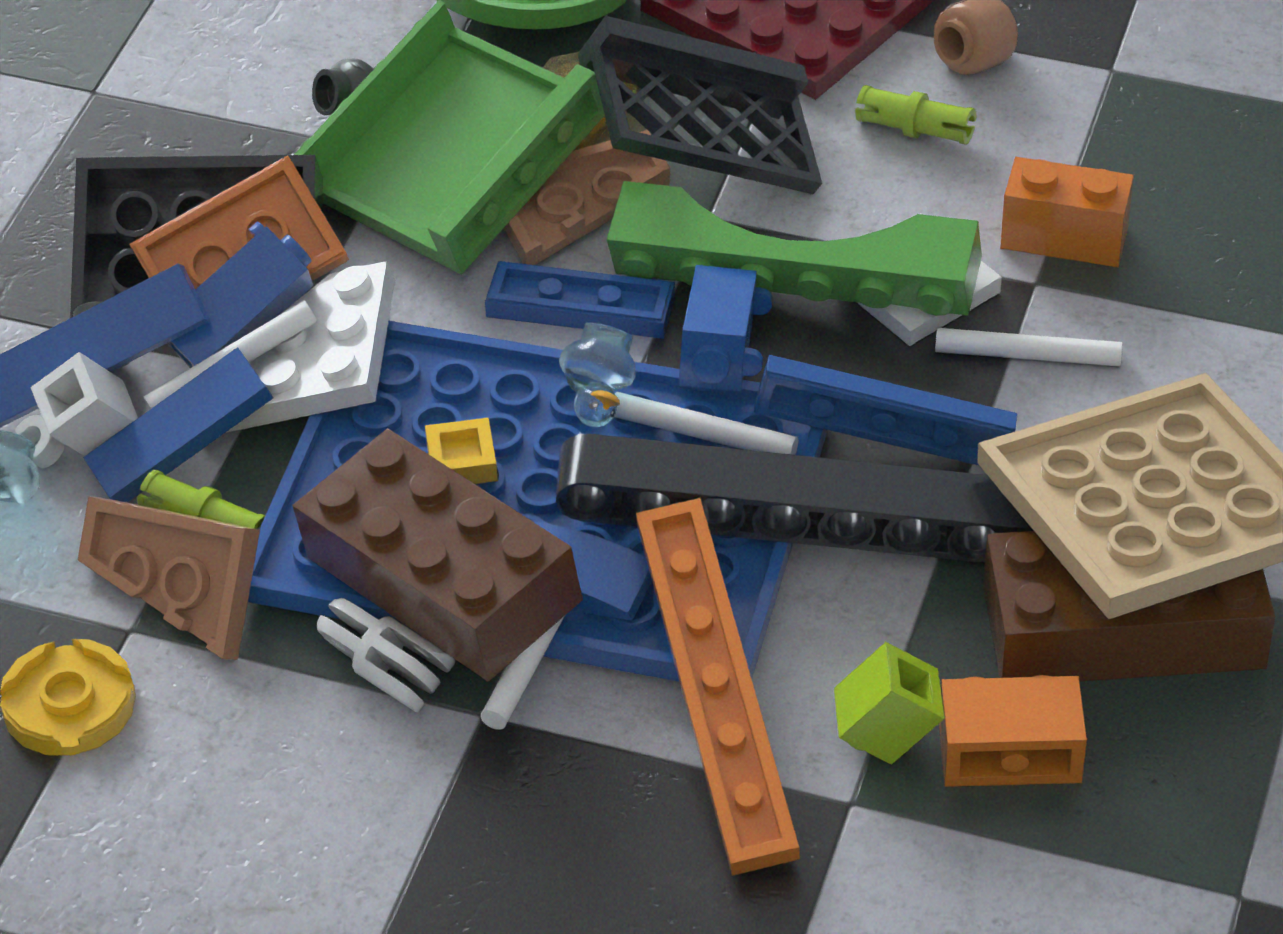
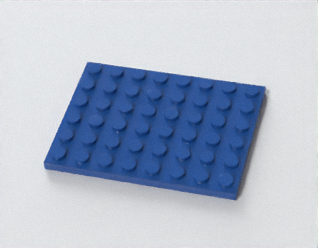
M388 321L376 401L309 416L259 529L260 534L248 602L340 619L330 610L328 605L335 599L344 598L378 620L390 616L400 622L308 558L292 506L387 428L428 454L425 425L489 418L497 463L498 481L475 485L532 521L554 524L588 533L624 546L644 556L645 552L638 527L578 521L567 517L558 509L556 489L559 454L562 444L570 437L579 434H598L733 449L739 448L616 417L611 418V416L609 417L610 407L608 410H605L603 403L591 395L593 391L603 390L614 395L616 392H621L798 437L796 455L820 457L828 430L754 413L759 382L743 380L741 392L679 386L680 369ZM594 401L599 403L595 409H590L588 404L590 405ZM711 535L752 679L793 543ZM653 581L632 621L585 614L582 609L574 607L564 616L543 657L679 681Z

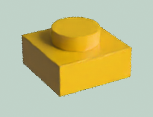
M489 418L425 425L427 449L430 456L474 484L498 481L497 463Z

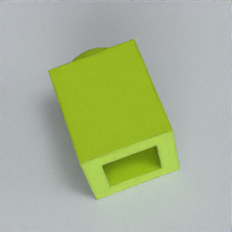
M888 642L883 643L834 687L839 738L846 741L853 748L865 751L891 765L945 719L938 669Z

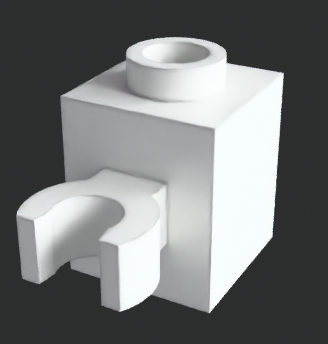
M78 352L31 387L41 415H32L25 418L16 427L15 431L17 436L31 444L39 440L38 444L24 455L26 460L42 469L51 466L59 459L65 445L86 456L138 419V416L123 380Z

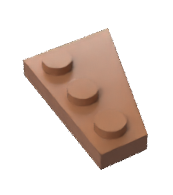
M648 130L639 132L651 135ZM611 140L572 151L504 227L522 263L536 265L613 219L623 181L668 186L670 184V166L667 161L613 149Z

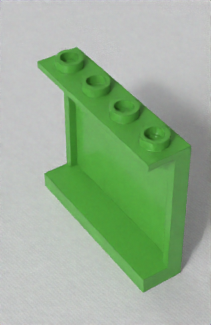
M438 0L423 18L415 23L408 34L376 65L375 69L349 97L340 103L334 113L302 144L294 155H316L323 177V204L462 275L605 114L595 72L577 64L565 78L456 28L446 4Z

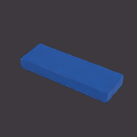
M498 261L486 296L485 312L486 317L664 339L675 300V282Z
M237 347L83 458L108 497L112 500L128 503L143 492L139 489L149 472L159 470L164 475H167L274 397Z

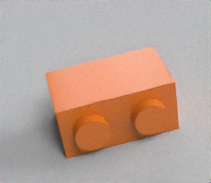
M1015 156L1004 194L1000 249L1119 267L1129 225L1134 175Z
M1079 676L968 677L965 679L941 680V695L945 719L939 723L945 787L1082 783L1087 738Z

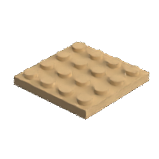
M1207 373L978 443V465L1108 619L1283 562V453Z

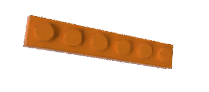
M693 499L636 513L638 530L732 876L799 860L800 851L701 499Z

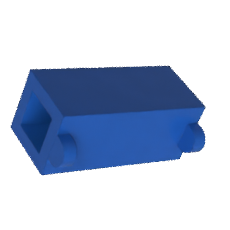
M257 221L248 229L253 238L195 289L210 322L167 343L190 368L274 319L314 286L309 270L306 267L312 260L290 235L287 234L280 240L267 226L264 227Z
M696 265L682 330L679 386L741 392L744 376H755L761 371L763 364L762 354L756 349L749 348L753 314L764 315L768 313L772 307L773 297L767 289L756 287L757 271Z

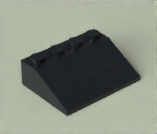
M287 155L76 158L70 318L73 317L74 310L84 303L103 302L149 279L134 254L130 243ZM288 155L322 211L323 177L316 155ZM318 278L312 281L314 286L318 284Z

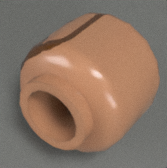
M962 0L945 8L935 22L934 45L936 52L951 70L963 75L977 74L1001 65L1012 56L1017 46L1018 30L1015 18L1009 7L1001 0Z

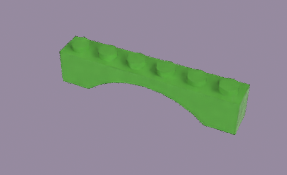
M623 181L607 236V243L616 274L646 279L656 278L682 281L692 286L696 265L757 271L756 287L765 288L770 292L799 295L812 301L833 299L858 302L865 306L879 309L886 308L892 304L917 308L935 316H942L948 313L969 315L982 258L979 222L976 220L917 214L894 226L858 237L829 241L785 240L755 234L725 222L699 205L682 187Z

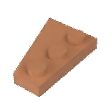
M88 496L78 561L129 596L141 598L163 613V619L177 629L191 632L207 643L206 648L221 659L238 660L260 530L107 498Z

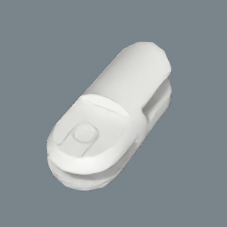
M344 598L333 600L328 605L330 610L347 625L363 635V637L360 639L320 615L317 621L318 632L330 644L353 659L352 667L355 673L419 713L424 706L423 700L409 687L386 672L391 669L430 694L436 690L441 682L427 667L403 651V646L444 672L451 670L455 664V659L390 616L378 620Z

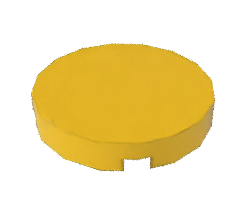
M72 639L73 645L55 647V642L53 641L39 645L18 658L3 677L0 689V706L8 732L25 748L44 755L69 756L99 748L117 736L133 714L136 693L127 662L111 647L89 639Z

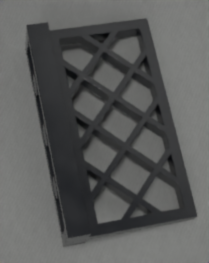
M609 16L604 17L578 53L580 66L595 72L613 149L809 194H814L823 184L798 97L809 83L804 65ZM623 82L637 85L641 90L635 94ZM673 94L687 97L691 103L685 106ZM649 96L672 119L666 123L643 100ZM723 106L734 108L741 114L735 118ZM699 108L722 131L716 134L693 112ZM626 114H631L652 135L629 130ZM783 115L786 130L783 129L773 118L780 119V117ZM747 120L771 141L768 146L763 144L743 125ZM680 125L703 147L689 144L674 128ZM730 137L753 159L740 156L724 140ZM779 148L796 164L797 169L787 166L773 152Z

